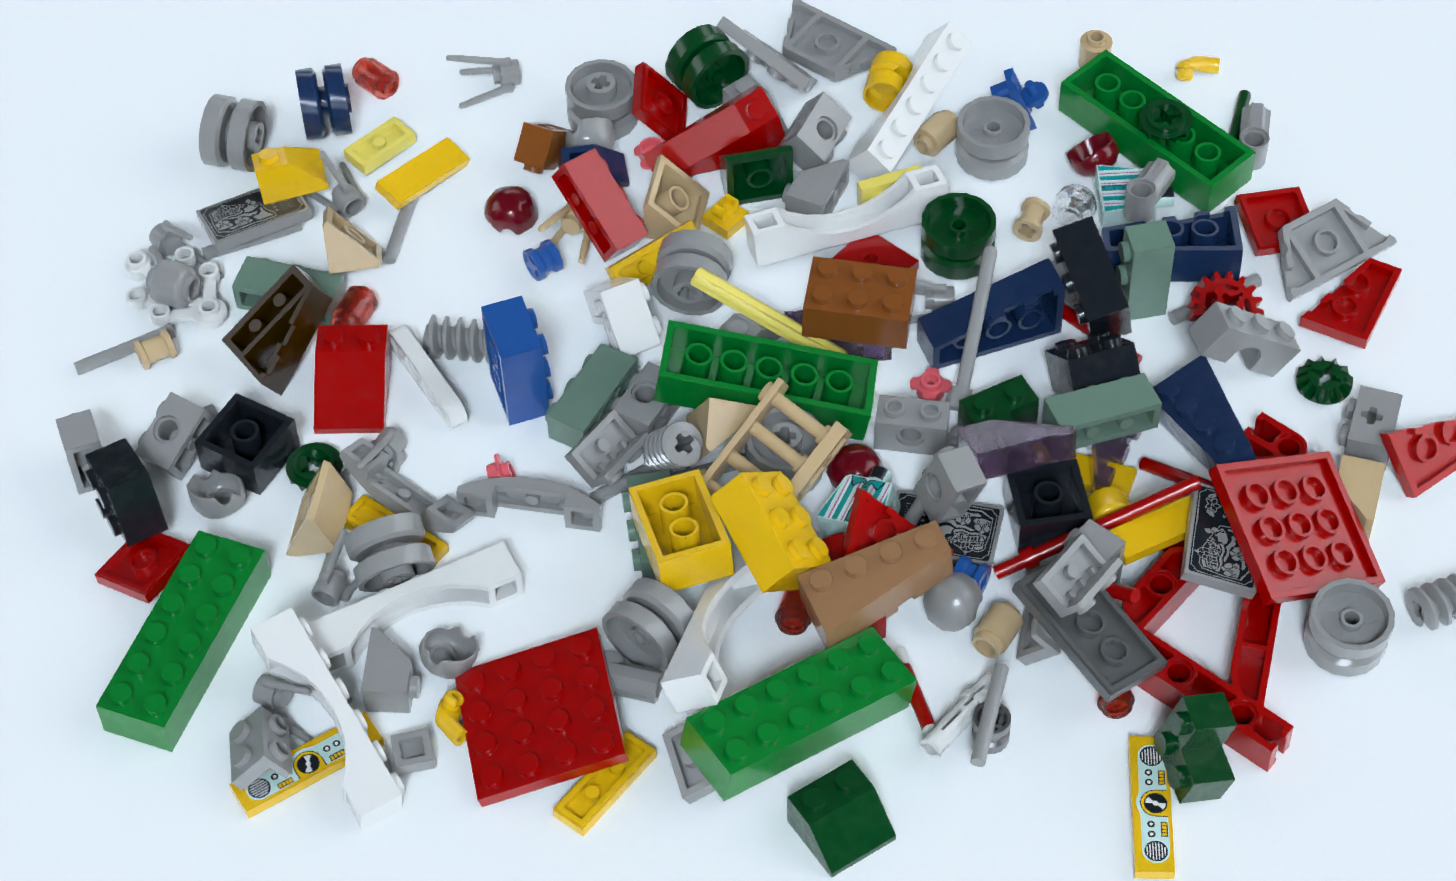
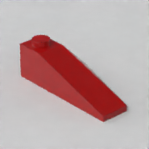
M752 86L645 152L642 156L652 173L657 157L662 154L690 177L719 170V155L778 146L785 133L779 115L762 86Z

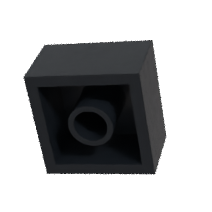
M1108 330L1089 333L1088 339L1076 342L1075 339L1062 340L1055 343V348L1044 351L1052 391L1057 394H1064L1091 385H1099L1118 380L1122 377L1141 374L1135 343L1121 338V335L1111 334Z
M238 393L232 396L194 442L202 469L210 473L213 469H216L220 473L237 475L242 479L245 489L258 495L262 494L283 468L290 454L300 447L294 418Z
M126 438L85 455L90 468L84 471L91 489L93 491L96 490L98 496L95 499L97 508L103 519L106 518L115 537L121 535L127 546L130 547L169 529L149 472Z
M1077 459L1005 468L1003 498L1017 552L1030 545L1035 548L1064 535L1074 528L1083 526L1088 519L1093 521Z

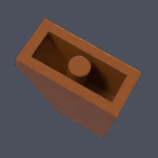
M523 122L514 161L524 163V170L537 174H542L543 170H555L558 166L561 148H565L567 129L550 123Z

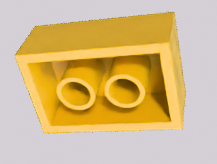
M699 469L628 488L632 518L658 581L677 591L735 575L731 542L719 514L710 499L711 495Z
M782 471L741 472L710 496L712 503L762 593L799 590L798 574L831 562L826 544L818 538L811 525L809 513L799 504L793 493L791 481L783 475Z

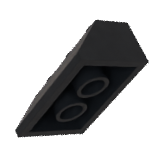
M1089 216L1052 230L1054 243L1049 244L1050 251L1055 263L1062 262L1066 273L1062 274L1061 277L1068 295L1074 293L1078 304L1073 305L1079 324L1083 325L1086 323L1090 333L1101 330H1108L1109 333L1114 335L1132 333L1129 305L1093 217Z

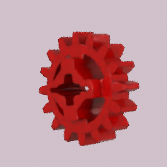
M1217 271L1213 273L1210 279L1204 276L1198 283V286H1195L1191 291L1190 296L1192 298L1188 301L1186 307L1194 311L1191 312L1188 320L1197 321L1206 312L1205 306L1208 310L1216 301L1229 306H1237L1241 310L1254 314L1264 315V310L1257 308L1263 299L1262 297H1254L1252 295L1256 289L1255 285L1244 286V276L1235 281L1233 280L1232 272L1228 271L1225 277L1221 278Z

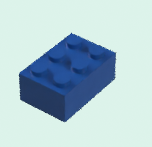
M522 295L481 306L489 373L509 426L545 416L549 408L548 400L554 397L551 384L547 378L551 377L549 363L546 356H543L549 354L544 334L537 335L535 330L538 328V322L534 309H527Z

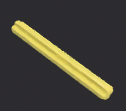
M699 267L691 278L690 283L695 288L793 344L848 353L845 349L828 339L802 336V324L702 267Z

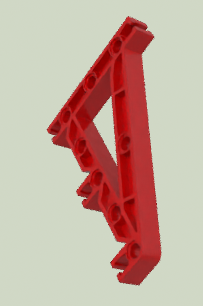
M1263 412L1256 417L1254 429L1248 426L1244 430L1257 460L1307 454V442L1300 434ZM1185 540L1162 549L1165 553L1132 587L1140 590L1141 596L1139 601L1135 604L1122 601L1121 604L1123 611L1168 661L1165 669L1137 686L1172 710L1182 696L1224 692L1235 721L1245 723H1237V727L1224 744L1268 772L1276 762L1277 748L1282 754L1289 748L1294 729L1293 725L1264 707L1281 603L1264 606L1257 590L1252 600L1243 597L1228 683L1154 635L1199 586V584L1180 579Z

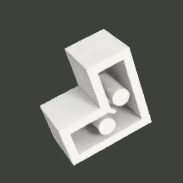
M618 277L583 290L593 322L603 324L610 347L632 356L661 344L658 336L662 333L661 326L657 317L650 313L647 302H650V295L646 285L643 282L640 283L639 278Z

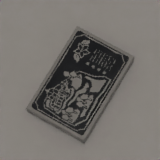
M260 188L196 210L200 224L218 253L313 218L311 208L303 196L264 205Z
M1200 483L1202 489L1191 493L1180 579L1252 600L1257 588L1214 486Z
M897 489L896 493L900 502L899 515L904 518L915 501L917 494L916 492ZM973 502L964 516L938 524L949 546L953 549L952 564L954 567L958 559L965 555L970 557L972 562L977 565L985 563L991 566L992 572L1005 507ZM924 512L916 526L919 527L930 522L926 512Z

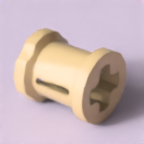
M1027 197L1021 205L1022 214L1020 218L1015 220L1012 229L1019 239L1026 242H1035L1042 236V224L1049 217L1051 207L1047 202L1038 197Z
M165 328L161 329L158 335L142 342L138 340L132 342L144 370L150 369V364L169 356L173 359L178 356L173 341Z

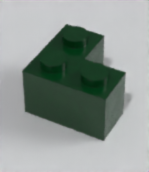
M1021 374L959 400L957 426L966 427L974 433L977 443L973 450L992 477L1005 472V468L1024 464L1026 436L1022 431L1037 426L1039 398Z
M1224 692L1182 696L1153 736L1155 749L1162 757L1167 770L1169 785L1174 789L1179 804L1221 799L1236 780L1222 747L1237 727Z

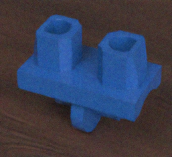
M1013 67L1004 70L1006 80L990 86L991 95L1007 97L1019 103L1028 112L1031 122L1030 131L1037 129L1031 112L1033 107L1040 109L1044 106V102L1049 96L1046 85L1042 82L1028 80L1025 82L1024 87H1022Z

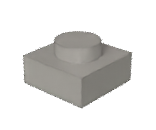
M428 728L390 735L398 775L435 768Z

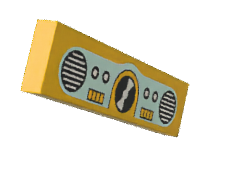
M362 712L368 726L365 732L370 741L377 740L381 747L384 746L383 737L366 712ZM336 727L291 750L292 774L287 778L282 777L269 768L243 791L232 783L229 784L232 794L248 819L345 767L344 747Z
M1129 736L1128 762L1134 878L1174 879L1175 858L1171 789L1167 778V770L1161 755L1155 749L1153 736Z

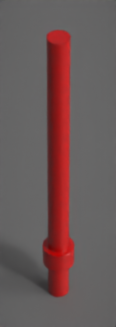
M1194 475L1103 516L1094 522L1107 530H1111L1202 489L1197 475ZM1070 532L1035 548L1030 545L1019 550V555L993 566L998 580L1024 568L1027 571L1040 566V561L1060 553Z

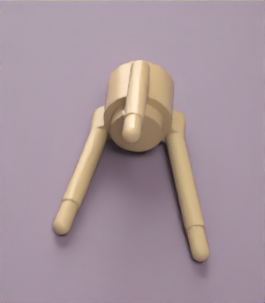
M566 203L562 209L544 221L538 227V231L543 232L561 219V227L551 239L555 246L565 233L576 235L584 231L578 259L579 264H584L590 238L568 203Z

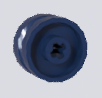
M341 63L324 65L322 69L324 86L318 87L316 72L312 68L295 70L307 140L324 138L326 133L324 117H330L332 132L336 136L353 133L349 114L352 113L348 83H344Z

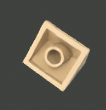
M662 154L657 157L643 205L644 225L648 232L645 238L657 239L692 220L696 230H700L702 215L705 212L710 194Z
M327 206L323 211L322 228L329 274L378 268L382 263V246Z
M709 397L686 416V422L693 424L703 438V450L699 460L736 433L755 409L756 405Z
M323 460L302 496L286 552L288 556L297 557L330 553L340 531L344 529L353 492L328 461Z

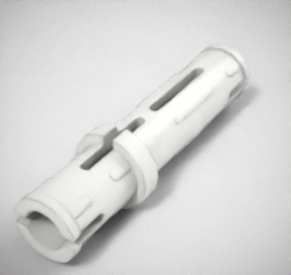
M987 671L972 689H966L960 695L958 704L920 741V748L926 756L931 759L940 758L942 753L973 721V713L976 707L985 702L993 671Z

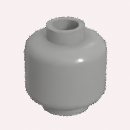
M162 260L155 268L149 270L146 276V286L149 288L150 296L155 302L175 308H183L197 298L200 290V279L192 266L172 260Z

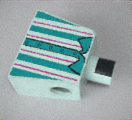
M1096 165L1094 193L1100 229L1134 223L1127 220L1123 213L1126 185L1131 179L1137 178L1144 168ZM1173 186L1168 187L1155 206L1153 218L1146 223L1155 222L1157 207L1174 206Z
M875 466L868 478L853 474L845 476L816 515L823 537L826 538L843 532L845 536L856 488L864 489L873 495V498L899 513L900 502L894 485L890 483L893 478L892 473L882 466Z

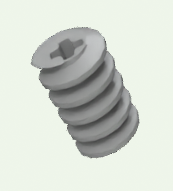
M436 314L431 315L428 324L425 326L422 345L427 355L430 352L434 359H438L444 353L447 360H454L458 354V358L463 362L468 361L471 356L475 363H480L485 356L488 363L484 329H479L477 319L473 318L469 328H466L463 317H459L456 325L451 326L450 316L446 315L442 325H438Z
M681 421L650 432L645 438L643 445L645 465L654 472L665 470L673 472L697 463L703 450V438L699 430L693 424Z
M1456 573L1450 574L1447 578H1438L1433 583L1426 582L1420 587L1414 586L1407 590L1406 605L1411 620L1416 626L1422 627L1425 622L1426 626L1434 631L1439 628V621L1443 625L1448 626L1452 624L1453 617L1456 619Z

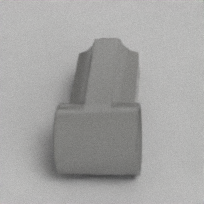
M1254 102L1242 108L1239 141L1256 152L1253 171L1261 169L1265 165L1270 141L1269 128L1271 110L1267 109L1263 103Z
M1161 158L1149 161L1139 176L1127 183L1123 209L1127 220L1131 222H1148L1153 218L1156 204L1175 179V170L1169 165L1168 161Z
M604 650L614 696L617 695L655 704L662 690L660 682L664 676L663 670L627 663L616 652Z

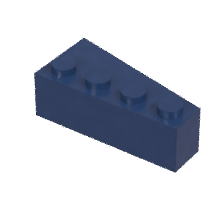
M1236 205L1224 207L1223 213L1210 215L1209 211L1205 210L1195 212L1194 218L1177 220L1175 216L1162 218V220H1166L1175 243L1170 282L1201 281L1204 276L1210 279L1213 273L1217 271L1221 278H1224L1228 271L1232 272L1233 280L1238 281L1243 257V245ZM1145 221L1101 229V239L1114 271L1116 265H1120L1121 261L1118 244L1123 241L1125 226L1146 223Z
M1049 258L991 284L976 358L1061 333L1066 287ZM975 292L918 318L917 342L930 367L940 369L961 362Z
M1200 355L1153 387L1162 402L1159 422L1208 471L1217 464L1257 460L1205 356Z

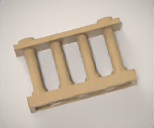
M778 377L775 383L770 381L764 386L758 395L760 400L758 405L708 470L703 468L700 472L710 495H713L722 488L717 481L729 465L740 473L763 472L739 454L753 436L794 467L793 472L796 474L790 481L793 485V493L800 503L852 434L838 421L832 427L829 425L823 426L786 398L784 394L789 386ZM774 407L816 438L815 443L818 445L810 456L807 454L802 456L761 424Z

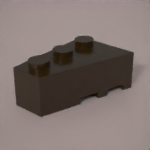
M293 264L223 337L222 341L262 385L282 396L333 298L312 276Z

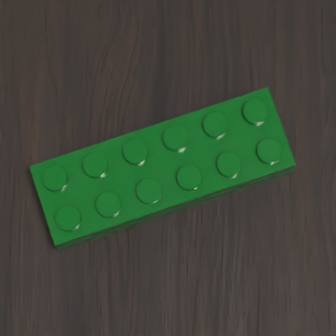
M1108 50L1101 52L1061 82L1059 111L1093 135L1104 131L1109 132L1118 145L1119 153L1140 168H1144L1149 161H1154L1157 158L1168 161L1169 165L1175 170V179L1170 186H1173L1175 193L1199 210L1211 212L1251 180L1255 151ZM1158 99L1178 101L1191 111L1193 116L1192 128L1189 130L1187 137L1179 136L1176 142L1165 139L1161 143L1159 137L1148 139L1147 132L1140 130L1139 113L1147 103ZM1160 117V122H1164L1166 126H1171V123H1167L1165 119Z
M669 320L653 401L695 409L710 397L757 406L760 402L758 395L764 386L770 381L775 383L779 377L789 386L784 396L801 409L811 413L823 426L829 425L832 427L838 421L851 432L852 436L850 439L864 441L871 418L878 360Z
M198 530L96 704L104 731L173 752L271 577L264 549Z
M871 626L719 701L717 705L709 706L686 717L680 746L722 800L726 801L908 708L917 679Z

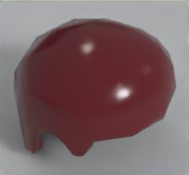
M1104 131L1083 140L1070 149L1066 156L1076 173L1084 177H1095L1096 165L1113 166L1117 162L1119 148L1109 132Z
M504 186L495 189L486 200L484 216L488 223L499 233L502 232V229H510L516 235H520L534 226L538 219V208L531 194L522 187Z
M853 443L842 447L828 465L826 473L831 485L837 488L845 476L853 474L868 478L875 466L883 467L872 448Z

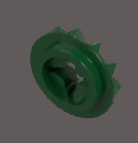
M1171 99L1154 100L1147 103L1139 113L1140 130L1147 132L1148 139L1159 137L1161 143L1165 139L1176 142L1179 136L1187 137L1193 125V116L1191 111L1178 101ZM1160 117L1165 119L1167 123H1171V126H1166L1164 122H1160Z
M1321 355L1317 361L1307 359L1305 365L1298 368L1296 386L1299 392L1309 401L1322 405H1332L1342 402L1350 395L1353 387V376L1349 374L1348 366L1338 365L1336 358L1330 362L1325 361ZM1324 375H1330V380L1319 386V379L1324 377Z
M319 442L308 443L295 449L286 462V473L291 485H298L301 491L308 488L316 474L314 470L309 471L308 462L318 468L323 460L328 461L340 475L344 465L339 457V451L329 444Z

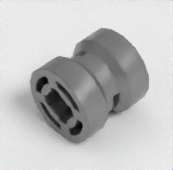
M981 703L978 707H976L973 713V727L971 734L973 745L975 743L984 703ZM1001 703L988 754L1002 752L1009 743L1011 713Z

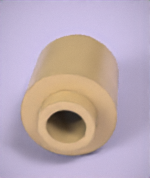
M1090 30L1081 36L1078 56L1079 68L1104 50L1112 53L1113 40L1108 33L1102 30Z
M949 110L937 111L920 125L913 137L916 149L924 155L932 157L938 155L957 137L958 117Z
M1007 602L991 604L973 631L972 645L975 650L987 658H997L999 654L1005 653L1023 625V619L1020 616L1019 610Z

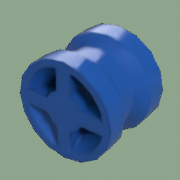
M549 239L542 241L538 248H528L522 253L526 268L536 281L545 279L546 274L551 271L558 272L563 269L561 255L554 243Z
M962 555L958 559L953 572H964L976 580L983 594L991 575V566L985 563L977 565L972 562L970 557Z

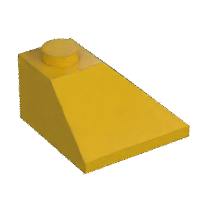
M283 146L279 148H266L259 153L251 154L264 205L330 189L323 162L319 156V149Z

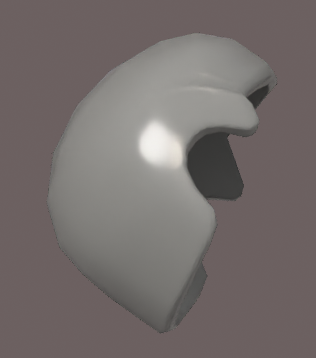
M600 117L580 120L575 133H572L571 129H567L565 148L596 144L613 150L615 145L614 122Z
M213 469L210 476L205 479L194 474L186 485L193 508L200 515L208 519H220L233 514L243 505L246 497L245 487L240 477L232 473H220L216 469Z
M953 572L949 577L925 592L923 607L927 619L942 631L956 632L969 626L976 619L977 610L983 600V595L976 580L964 572Z
M459 626L450 629L436 628L427 631L419 645V655L424 667L433 675L448 680L454 679L468 671L475 663L480 650L477 636L472 635L470 638L465 636Z

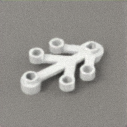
M182 246L175 251L174 257L176 262L188 264L192 267L196 264L195 252L191 247ZM142 251L129 253L124 261L126 275L128 279L134 282L145 281L149 270L155 268L152 266L150 257ZM205 262L199 266L198 273L200 281L203 283V299L197 296L193 302L187 305L188 308L170 310L168 305L155 302L151 298L150 293H146L141 287H132L125 293L126 302L130 309L140 310L151 306L149 314L152 323L156 326H165L173 322L195 321L203 329L213 330L222 326L227 316L226 304L217 298V282L220 280L218 265L214 262Z

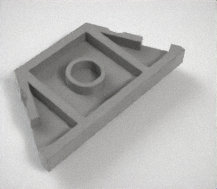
M793 0L792 12L791 17L788 19L782 55L833 82L870 69L874 56L879 52L885 50L897 52V47L801 0Z
M722 16L716 25L721 31L746 48L744 53L749 59L758 65L761 64L767 69L766 71L778 80L784 81L796 90L799 87L805 92L811 91L817 83V79L750 32L741 29L725 16Z
M1337 198L1284 225L1277 233L1287 300L1291 302L1362 264L1367 259L1386 251L1398 242L1397 239L1391 234L1386 237L1372 228L1370 220L1362 215L1355 214L1349 206Z

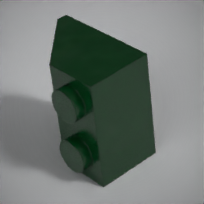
M780 145L719 155L720 179L724 194L728 193L738 199L739 205L782 198L786 185L793 182V149L791 145Z
M852 759L787 797L788 823L831 878L896 840L895 831L875 787Z

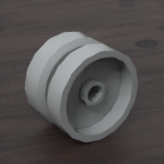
M608 59L587 61L575 67L567 76L565 83L567 117L570 128L576 132L580 120L600 117L614 122L615 141L630 134L638 122V119L632 115L634 73L625 64Z
M212 95L204 108L199 129V153L203 163L217 167H226L230 164L231 168L235 170L255 171L251 154L259 153L266 148L269 117L265 103L246 98L238 102L236 97Z
M985 96L968 102L960 110L957 119L955 155L960 167L966 173L978 179L989 181L1003 180L1018 174L1026 165L1028 157V139L1031 125L1028 112L1019 103L1007 97Z
M683 229L670 233L662 240L658 251L657 265L651 281L653 295L660 304L674 312L698 316L713 313L723 303L692 286L690 283L695 271L702 267L728 282L734 261L731 249L720 238L701 230Z
M775 407L761 423L802 456L804 454L810 456L818 445L815 443L816 438ZM805 411V412L808 413L811 417H813L815 420H817L811 413ZM753 436L745 444V458L763 472L782 471L783 475L789 480L796 474L793 472L794 467ZM822 475L818 478V480L815 482V484L808 492L812 491L817 486V484L822 479Z
M406 512L387 515L358 526L343 538L349 560L359 562L353 569L359 591L378 592L385 588H392L418 574L428 573L436 567L430 545L421 543L426 536V531L420 514Z
M648 577L638 578L622 596L623 600L617 601L602 618V628L610 643L630 663L663 670L664 673L694 612L685 600L670 587Z
M1345 578L1331 581L1319 589L1312 601L1309 616L1304 627L1303 643L1308 656L1320 668L1334 675L1353 677L1371 671L1379 665L1394 629L1395 611L1390 599L1378 587L1358 579Z

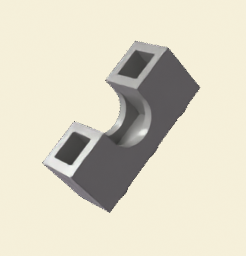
M1217 301L1188 328L1201 356L1226 363L1235 353L1240 351L1250 371L1274 377L1301 351L1295 339V331L1286 322H1278L1266 318L1262 314H1254L1241 310L1237 306H1229Z

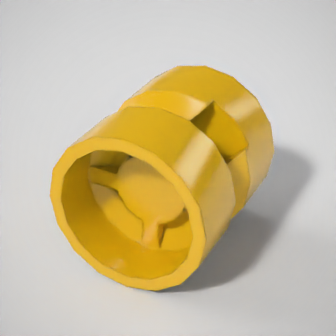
M891 50L879 52L874 56L862 93L863 100L869 107L880 112L887 110L904 86L913 68L909 58L902 53Z

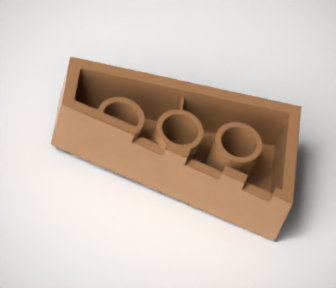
M936 520L798 574L797 580L801 601L825 649L867 629L882 617L889 618L898 611V606L908 599L918 598L953 574L951 547Z

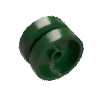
M705 24L687 31L676 41L668 54L665 72L670 81L679 90L683 91L687 98L697 107L711 109L723 104V88L748 74L749 59L717 26Z
M948 193L938 196L927 204L922 213V261L926 268L934 274L950 280H966L979 276L985 247L989 245L995 247V212L990 204L983 199L968 193Z

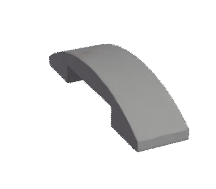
M361 437L341 450L339 457L352 476L373 498L395 514L406 512L420 514L424 528L442 533H454L474 519L475 512L448 494L437 501L388 468L387 464L390 455L383 450L362 470H358L356 468L357 464L374 447V444Z
M497 477L477 480L457 487V501L475 512V516L495 518L497 508L504 507L564 515L565 528L601 532L602 529L600 504L587 495L559 483L526 477Z

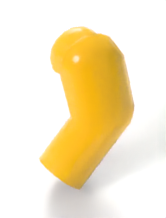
M1196 55L1179 60L1175 67L1177 69L1176 78L1179 81H1191L1193 79V72L1218 74L1220 58Z
M449 690L445 692L438 704L435 723L453 745L460 746L466 742L465 734L467 733L459 722L461 717L460 705L463 704L464 697L459 691Z

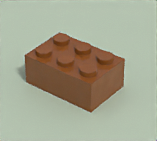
M813 256L802 310V336L907 349L915 302L917 269Z

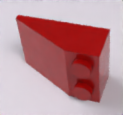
M388 324L318 325L314 374V434L380 433L385 428L392 360V346Z

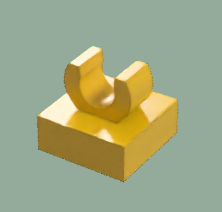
M727 193L702 215V224L726 240H729L745 226L744 215L749 214V211L739 206V200Z

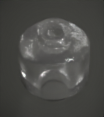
M1069 184L1062 187L1057 192L1050 208V218L1054 226L1059 228L1089 216L1094 218L1097 210V199L1094 193L1083 185Z

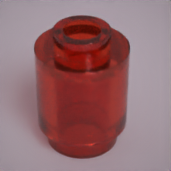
M362 57L352 68V77L355 79V83L376 98L385 100L396 93L399 86L398 73L376 58Z
M366 286L349 287L333 311L332 325H366L378 307V300L374 292Z

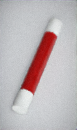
M897 648L893 650L916 678L905 649ZM917 680L910 703L923 735L926 737L936 727V724Z

